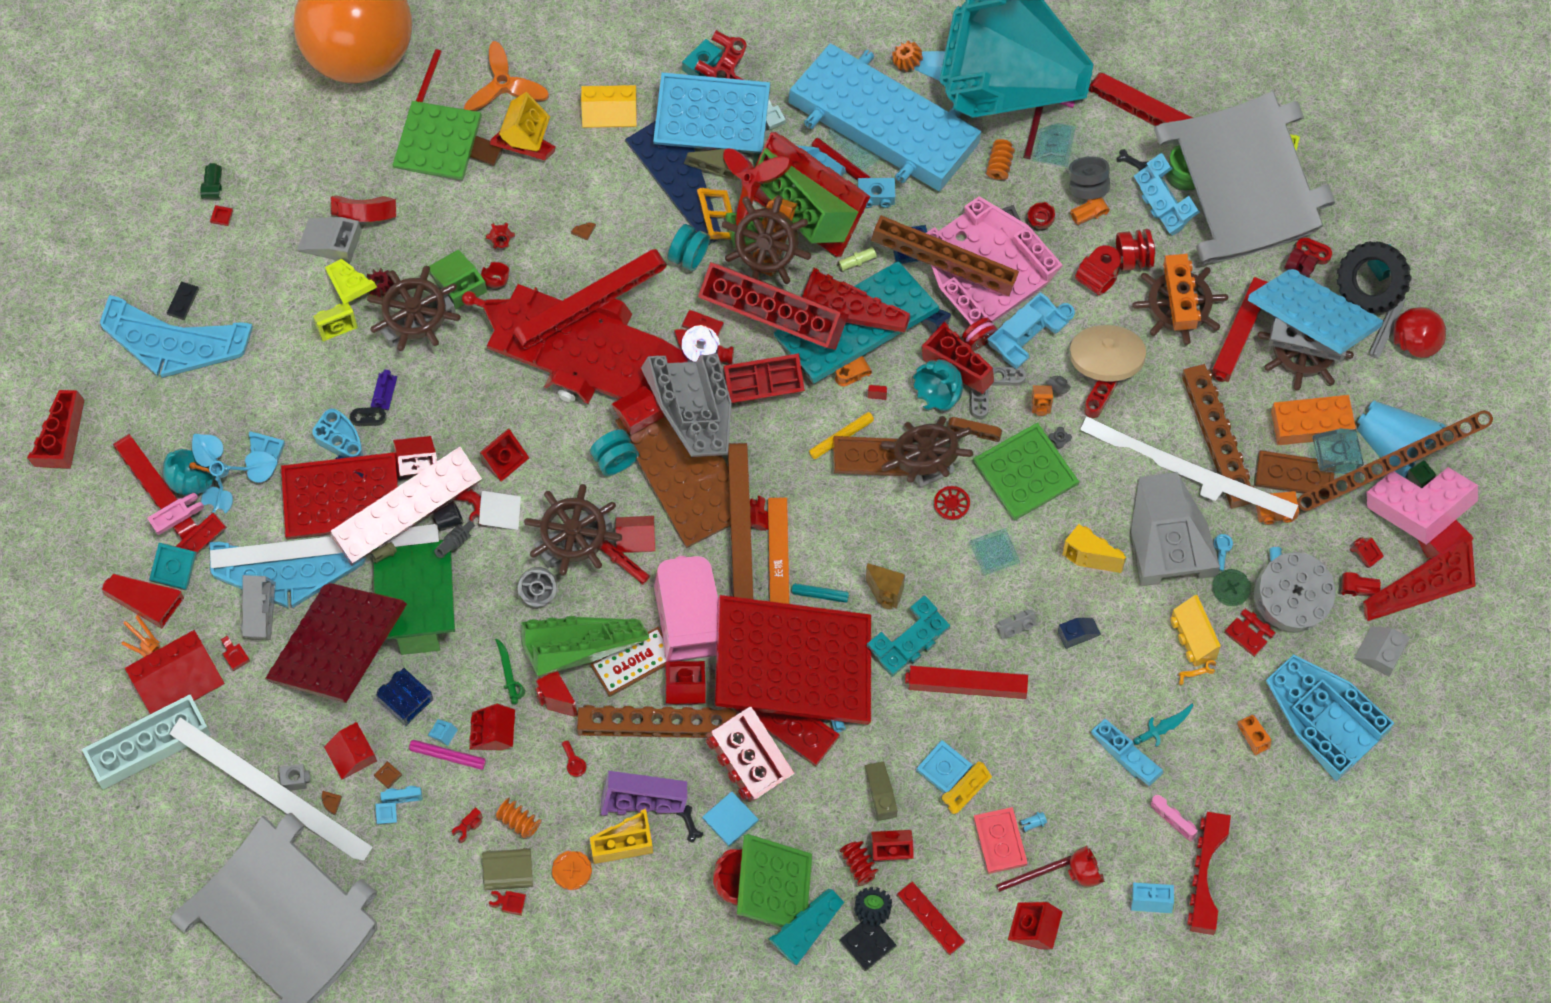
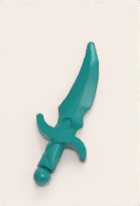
M1193 703L1178 714L1161 720L1157 726L1153 725L1154 718L1151 717L1148 722L1149 730L1135 737L1133 740L1134 744L1139 745L1154 737L1156 739L1155 746L1158 747L1161 741L1159 735L1166 734L1167 731L1173 730L1181 724L1192 710Z

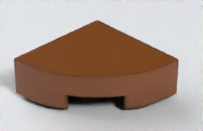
M588 222L575 226L571 234L588 241L596 224Z
M322 791V802L325 809L336 816L342 796Z

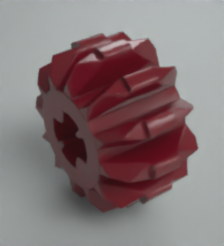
M380 268L379 272H376L373 269V274H367V279L375 282L377 288L367 292V294L370 293V295H377L378 297L386 294L388 289L394 285L389 276V270L383 272V269Z

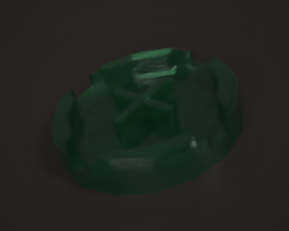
M1227 569L1216 575L1212 591L1220 603L1235 607L1242 605L1248 600L1251 594V583L1243 572Z

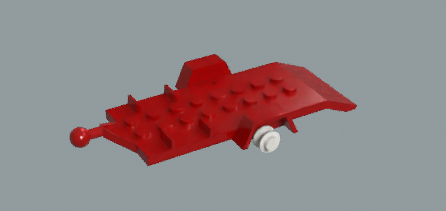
M517 284L510 299H489L485 301L477 298L476 294L472 291H467L462 295V302L465 305L472 306L475 304L484 309L494 330L487 344V349L549 372L550 375L544 387L548 388L553 384L562 387L563 390H559L558 394L566 402L575 401L576 398L573 394H578L586 404H589L595 390L617 399H621L643 386L652 392L641 369L648 356H666L667 363H685L690 357L689 354L664 339L628 326L632 313L626 304L618 299L611 300L537 344L525 349L513 333L515 328L562 300L539 292L537 287L533 290Z

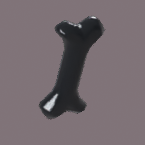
M1125 149L1119 151L1120 155L1117 157V162H1127L1138 168L1139 172L1148 166L1147 162L1149 161L1141 162L1129 156Z
M686 805L684 812L676 813V815L684 819L689 831L687 840L693 843L696 838H702L704 833L696 829L691 817L693 808L690 805Z

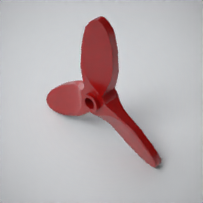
M730 148L724 150L723 158L731 172L740 178L742 182L736 225H739L741 220L749 214L742 202L743 197H749L753 205L755 194L761 184L774 181L790 169L792 165L790 158L784 156L774 157L754 168L751 162L739 151Z

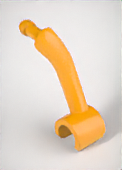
M1209 660L1204 668L1180 672L1179 685L1184 684V677H1194L1206 672L1209 674L1215 673V669H1210L1208 665L1216 666V662Z

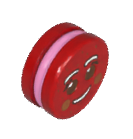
M982 318L970 325L962 334L961 339L969 344L973 351H976L986 345L988 338L998 329L993 325L990 318Z

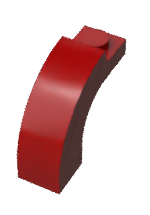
M335 195L331 196V214L359 222L387 220L396 217V199L381 196L373 199L355 200Z

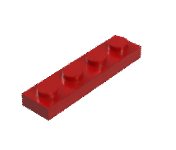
M913 881L897 893L900 900L949 955L965 944V940Z

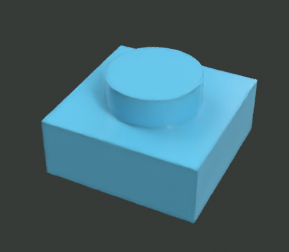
M396 802L375 803L376 824L397 822Z

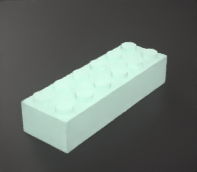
M191 695L82 749L103 790L188 747L169 734L180 717L207 736L211 735Z

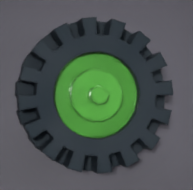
M869 887V891L867 888H864L863 892H858L856 896L855 916H858L859 921L863 919L864 924L867 921L870 922L871 926H873L874 922H876V925H880V922L885 923L891 913L892 899H890L889 894L886 895L885 890L880 892L878 887L876 890H873V887Z

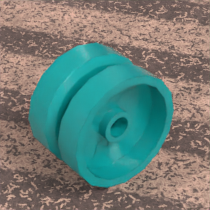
M688 224L682 225L671 243L668 260L676 264L682 262L684 268L693 272L697 269L707 252L710 235L702 231L696 233L695 228Z
M623 429L614 430L603 435L590 448L591 456L598 462V467L605 476H613L629 468L635 463L636 458L639 457L638 450L631 443L630 437Z

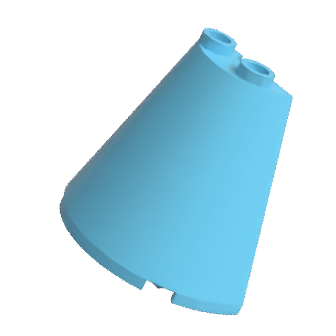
M1375 400L1369 406L1368 410L1370 411L1367 415L1363 413L1357 421L1360 424L1357 431L1380 458L1446 427L1443 423ZM1426 440L1425 447L1428 448L1433 440ZM1409 448L1407 455L1410 458H1415L1418 452L1415 448ZM1392 456L1389 459V463L1392 466H1398L1400 459L1397 456ZM1417 461L1394 472L1406 478L1408 471L1415 466Z

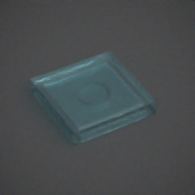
M1006 528L970 540V545L984 576L1020 563Z

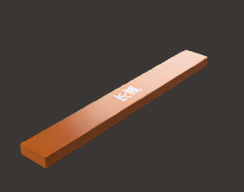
M787 497L768 498L770 601L789 604Z

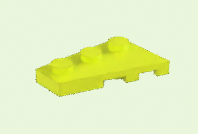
M343 259L325 267L343 304L353 301L377 288L375 282L368 280L364 274L357 272L354 267Z

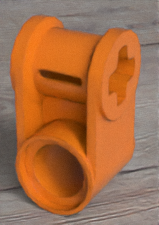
M861 356L836 370L835 380L838 385L845 387L858 380H862L861 378L866 375L870 376L872 370L865 358Z

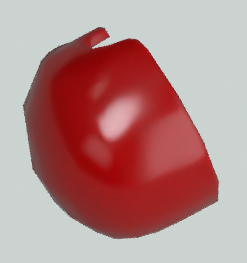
M1047 202L1034 204L1027 213L1028 222L1036 229H1047L1055 221L1054 207ZM1036 218H1037V219H1042V220H1045V221H1043V222H1038V221L1036 220Z
M491 262L488 268L483 267L481 276L487 287L497 289L506 285L510 269L504 263Z

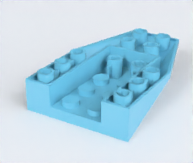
M1294 654L1266 680L1296 736L1335 781H1338L1391 731L1394 722L1351 682Z

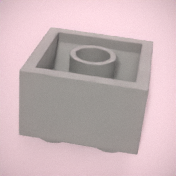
M1371 626L1354 659L1390 677L1410 637L1393 628Z

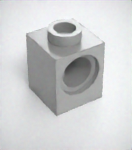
M304 764L279 767L280 784L289 791L307 789V782H310L309 770L305 769ZM294 775H300L298 780H291Z

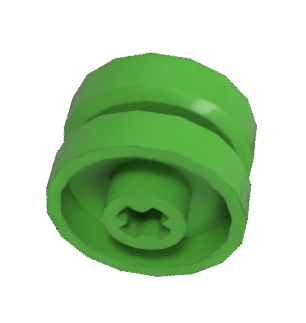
M1178 145L1171 151L1168 163L1173 169L1166 174V177L1170 184L1177 189L1185 191L1194 190L1193 180L1181 147Z

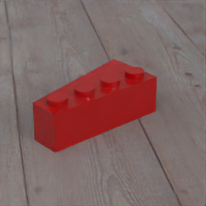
M945 322L922 345L924 361H937L940 359L950 362L959 370L963 383L981 394L993 384V367L978 353H975L969 344L964 343L955 331L953 332L949 329V325Z
M77 390L58 391L49 410L50 414L42 425L43 429L39 437H36L35 446L27 457L34 467L71 469L85 401Z

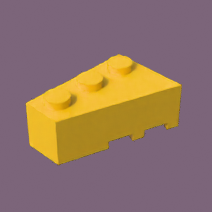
M646 808L631 818L628 817L623 822L590 837L594 864L653 854Z

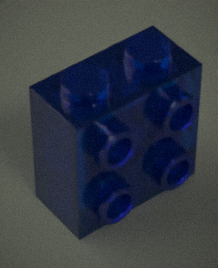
M405 668L395 672L391 680L386 685H382L376 694L378 702L405 727L434 700L432 692Z

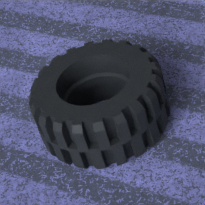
M1378 241L1358 244L1354 249L1346 253L1345 258L1341 259L1340 268L1337 269L1338 279H1336L1337 285L1340 288V294L1347 302L1359 305L1369 313H1384L1391 308L1394 309L1400 301L1405 299L1406 292H1409V283L1412 278L1410 275V265L1407 263L1405 256L1389 244ZM1370 260L1384 262L1389 267L1392 275L1391 283L1387 290L1378 295L1364 293L1357 284L1359 268Z

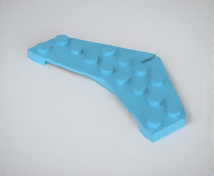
M111 295L108 297L100 320L102 329L157 377L164 362L160 374L161 378L242 357L246 351L253 329L252 324L244 322L224 326L185 328L173 326L131 306L125 300Z
M210 542V550L238 547L224 542ZM343 553L211 568L210 560V570L215 579L242 590L243 575L266 576L276 582L274 603L289 609L288 592H291V606L294 608L320 592L324 585L334 583L362 566L366 561V557L351 566Z

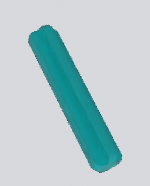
M794 583L792 586L793 595L847 603L849 599L848 591Z

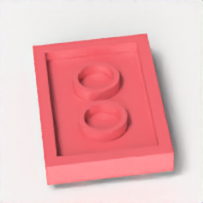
M1013 807L974 815L973 818L988 874L1027 866L1028 863Z

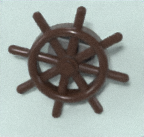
M940 416L936 424H924L914 427L910 422H906L904 427L907 431L896 442L883 441L881 443L883 449L894 450L895 459L882 465V470L887 471L899 466L903 471L909 473L907 481L913 483L916 480L920 487L942 477H948L951 473L955 472L953 462L958 456H973L972 450L960 449L958 439L970 435L972 430L967 427L954 432L952 429L944 426L946 422L944 416Z

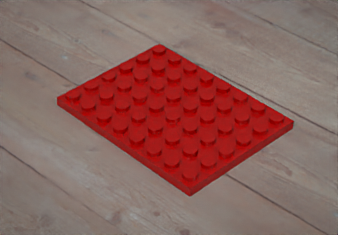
M720 595L718 597L715 706L743 710L751 706L754 711L869 725L871 723V650L867 647V643L871 641V614Z

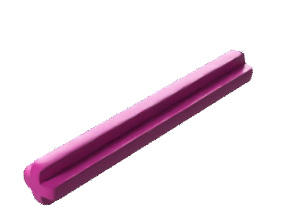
M411 740L409 750L481 770L485 767L486 761L481 757L417 740Z

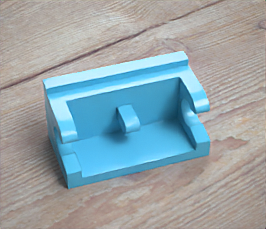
M1133 882L1131 911L1172 913L1174 885Z

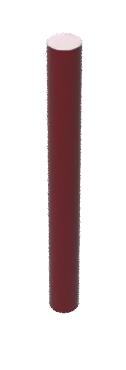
M1039 106L1035 109L1023 157L1025 159H1031L1044 106Z
M1071 856L996 884L997 889L1001 892L1070 865Z

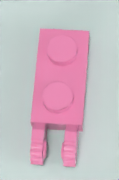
M196 493L176 500L147 518L157 535L203 509L204 505L202 502H198L189 508L186 507V505H190L197 500L198 496Z
M1158 794L1153 796L1151 808L1155 809V812L1186 839L1192 841L1197 835L1196 826L1191 821L1183 819L1177 809L1170 808L1164 797Z

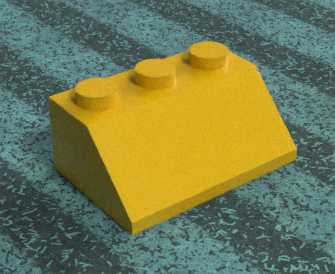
M636 85L581 86L582 128L637 127Z
M525 92L510 102L499 135L511 147L538 151L550 116Z
M1194 595L1173 610L1170 621L1173 628H1177L1179 631L1178 639L1182 646L1185 645L1187 649L1186 657L1190 663L1193 662L1194 666L1197 667L1207 663L1209 660H1216L1221 645L1198 595Z

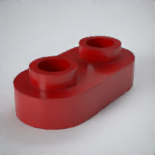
M1301 238L1297 241L1296 248L1304 251L1306 256L1310 254L1319 258L1318 264H1327L1331 260L1332 250L1329 246L1310 238ZM1302 247H1306L1308 250H1302ZM1319 254H1324L1325 257H1320Z

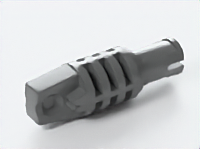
M470 520L464 526L458 524L434 550L435 554L442 558L449 551L460 547L471 537L469 532L475 527L473 522Z

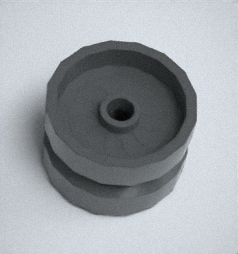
M1095 156L1081 157L1070 163L1069 183L1071 194L1081 199H1096L1105 196L1110 191L1109 163L1105 159Z

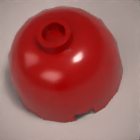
M1088 845L1075 851L1070 859L1071 869L1068 870L1073 881L1077 880L1080 885L1085 887H1094L1105 882L1103 873L1099 874L1098 872L1100 870L1097 860L1091 849H1088Z

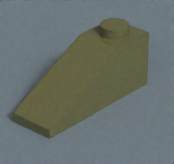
M725 149L689 152L684 162L686 165L728 179L737 180V176L731 172L723 158Z
M884 761L865 765L877 821L896 818L898 810Z

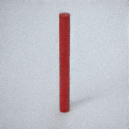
M435 49L416 98L417 102H423L442 53L439 49Z

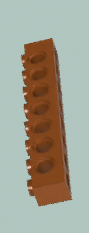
M882 215L879 217L871 241L1006 296H1010L1019 274L1018 270Z
M1205 364L1183 369L1182 379L1217 473L1255 488L1249 482L1250 475L1248 469H1245L1243 466V455L1237 450L1236 437L1231 434L1230 421L1225 418L1224 405L1218 400V389L1212 384L1211 371L1207 370ZM1197 385H1203L1205 388H1199ZM1203 401H1209L1211 404L1207 405ZM1214 417L1217 421H1212L1209 418ZM1216 434H1221L1224 437L1219 438L1216 436ZM1226 450L1230 454H1224L1222 451ZM1228 467H1233L1236 471H1231ZM1225 493L1231 509L1252 504Z
M592 705L578 707L577 731L578 736L707 738L706 734L736 716L737 710L731 708L713 710L709 707L702 708L701 710L691 707H683L682 709H674L673 707L654 709L651 706L634 708L633 706L615 708L610 705L603 706V708H595ZM600 717L603 719L600 723L594 722L595 718ZM616 718L623 719V721L618 724L613 722V720ZM636 718L643 720L640 724L633 723V720ZM661 719L662 722L660 724H654L653 720ZM675 719L682 720V723L678 725H675L672 722ZM696 719L702 721L699 725H694L692 722ZM714 720H720L722 722L720 725L712 724Z

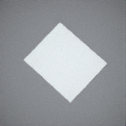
M482 491L479 524L518 530L521 496Z

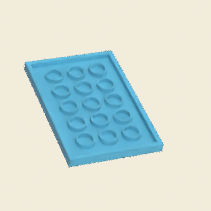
M661 73L653 143L711 150L730 148L744 153L761 154L764 147L770 82Z
M1289 269L1249 294L1248 298L1249 302L1339 354H1342L1382 327L1383 320L1379 319L1376 315L1365 311L1359 305L1347 302L1343 296L1337 295L1330 291L1329 288L1323 287L1313 279L1300 274L1299 271Z

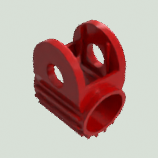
M1103 245L1097 247L1089 257L1086 256L1083 259L1075 279L1097 295L1104 294L1117 280L1121 263L1120 253L1112 246Z

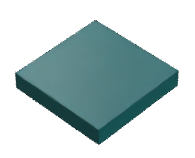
M159 542L149 580L187 589L197 552Z

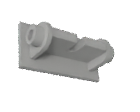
M1026 609L1014 615L1015 620L1008 617L998 621L995 627L998 632L1000 631L1001 639L1013 637L1019 632L1030 630L1036 626L1035 612Z

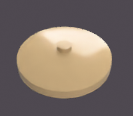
M1098 325L1087 328L1075 336L1070 347V359L1074 367L1085 376L1100 381H1119L1132 377L1142 369L1146 358V348L1141 338L1126 328L1114 325Z

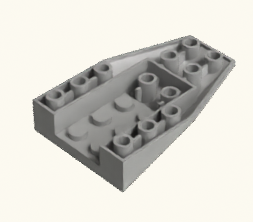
M700 354L696 362L667 363L666 356H648L641 369L661 410L691 457L727 455L731 399L718 354Z
M1178 473L1139 477L1131 538L1141 586L1160 584L1163 577L1197 573L1198 579L1218 576L1220 565L1207 521Z

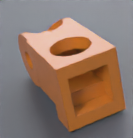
M1250 715L1237 722L1239 729L1245 736L1255 756L1270 749L1272 740L1254 715Z

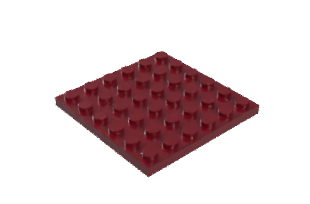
M333 583L324 585L305 616L301 619L295 632L291 635L290 640L281 651L278 659L270 668L265 679L277 685L347 703L407 604L401 599Z

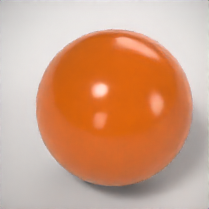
M298 0L294 12V34L302 55L318 72L332 80L343 83H365L387 74L401 61L411 40L412 15L407 0Z

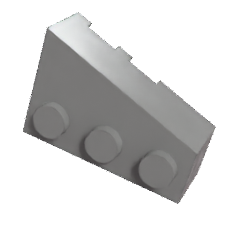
M243 575V622L241 624V633L243 637L248 639L271 640L276 582L266 576Z

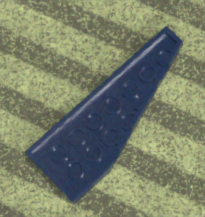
M656 121L627 137L625 142L690 226L695 228L696 233L702 231L708 234L697 189L707 188L701 169L684 164L687 154L695 152V149L654 144ZM705 196L708 210L714 211L710 196ZM710 217L713 231L721 232L717 218ZM710 239L709 245L717 241V239Z

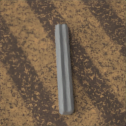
M1406 298L1400 301L1394 309H1389L1370 350V355L1373 358L1381 356L1394 327V322L1399 316Z

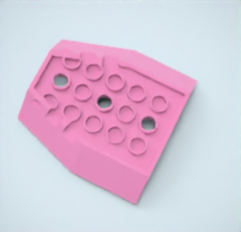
M980 196L965 206L964 214L938 231L934 227L926 233L1019 271L1010 296H1006L931 265L939 289L970 325L986 317L990 318L993 323L1048 285L1063 266L1027 224ZM958 235H965L966 239L958 241L956 237Z

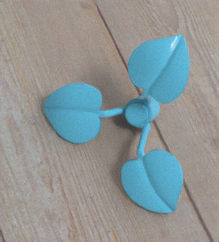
M193 435L192 450L196 462L201 466L209 467L210 473L216 476L215 480L220 487L208 488L201 497L203 505L211 504L214 506L212 513L217 509H222L227 513L232 507L233 496L231 492L223 491V485L220 480L227 476L229 470H248L247 475L249 479L261 483L272 476L278 465V461L271 454L255 451L246 456L245 463L247 467L227 466V464L217 460V458L222 456L224 450L223 443L219 438L213 435Z

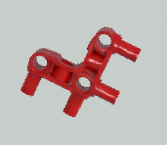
M716 30L711 40L724 46L725 52L717 66L712 67L699 60L694 70L707 77L722 75L728 79L744 80L735 75L734 69L743 58L747 47L746 41L740 37H728ZM738 45L742 50L737 51L733 46Z

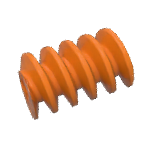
M997 139L993 142L986 172L988 177L997 180L1008 179L1009 167L1012 165L1011 161L1015 153V149L1010 141Z
M507 798L499 807L496 818L502 820L505 825L509 824V828L515 829V833H521L522 838L531 837L539 828L542 820L538 819L534 822V814L527 817L529 810L522 813L523 806L520 805L515 808L517 801H513L510 804V798Z

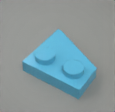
M250 431L251 453L263 451L271 454L279 461L285 446L284 440Z

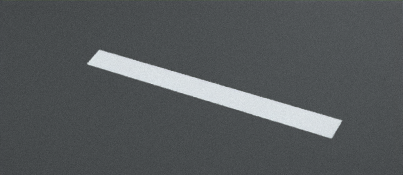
M437 524L411 527L388 543L392 542L397 547L439 542ZM332 536L210 550L211 568L337 554L342 553Z
M181 717L169 733L287 814L293 813L306 827L352 858L365 860L373 848Z

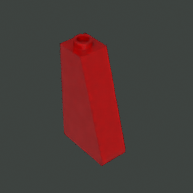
M112 574L110 578L106 579L102 588L105 596L161 629L184 599L182 592L177 589Z

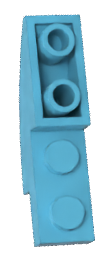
M1104 719L1091 731L1098 742L1135 778H1140L1148 786L1163 774V770L1138 750L1134 746V742L1108 720Z

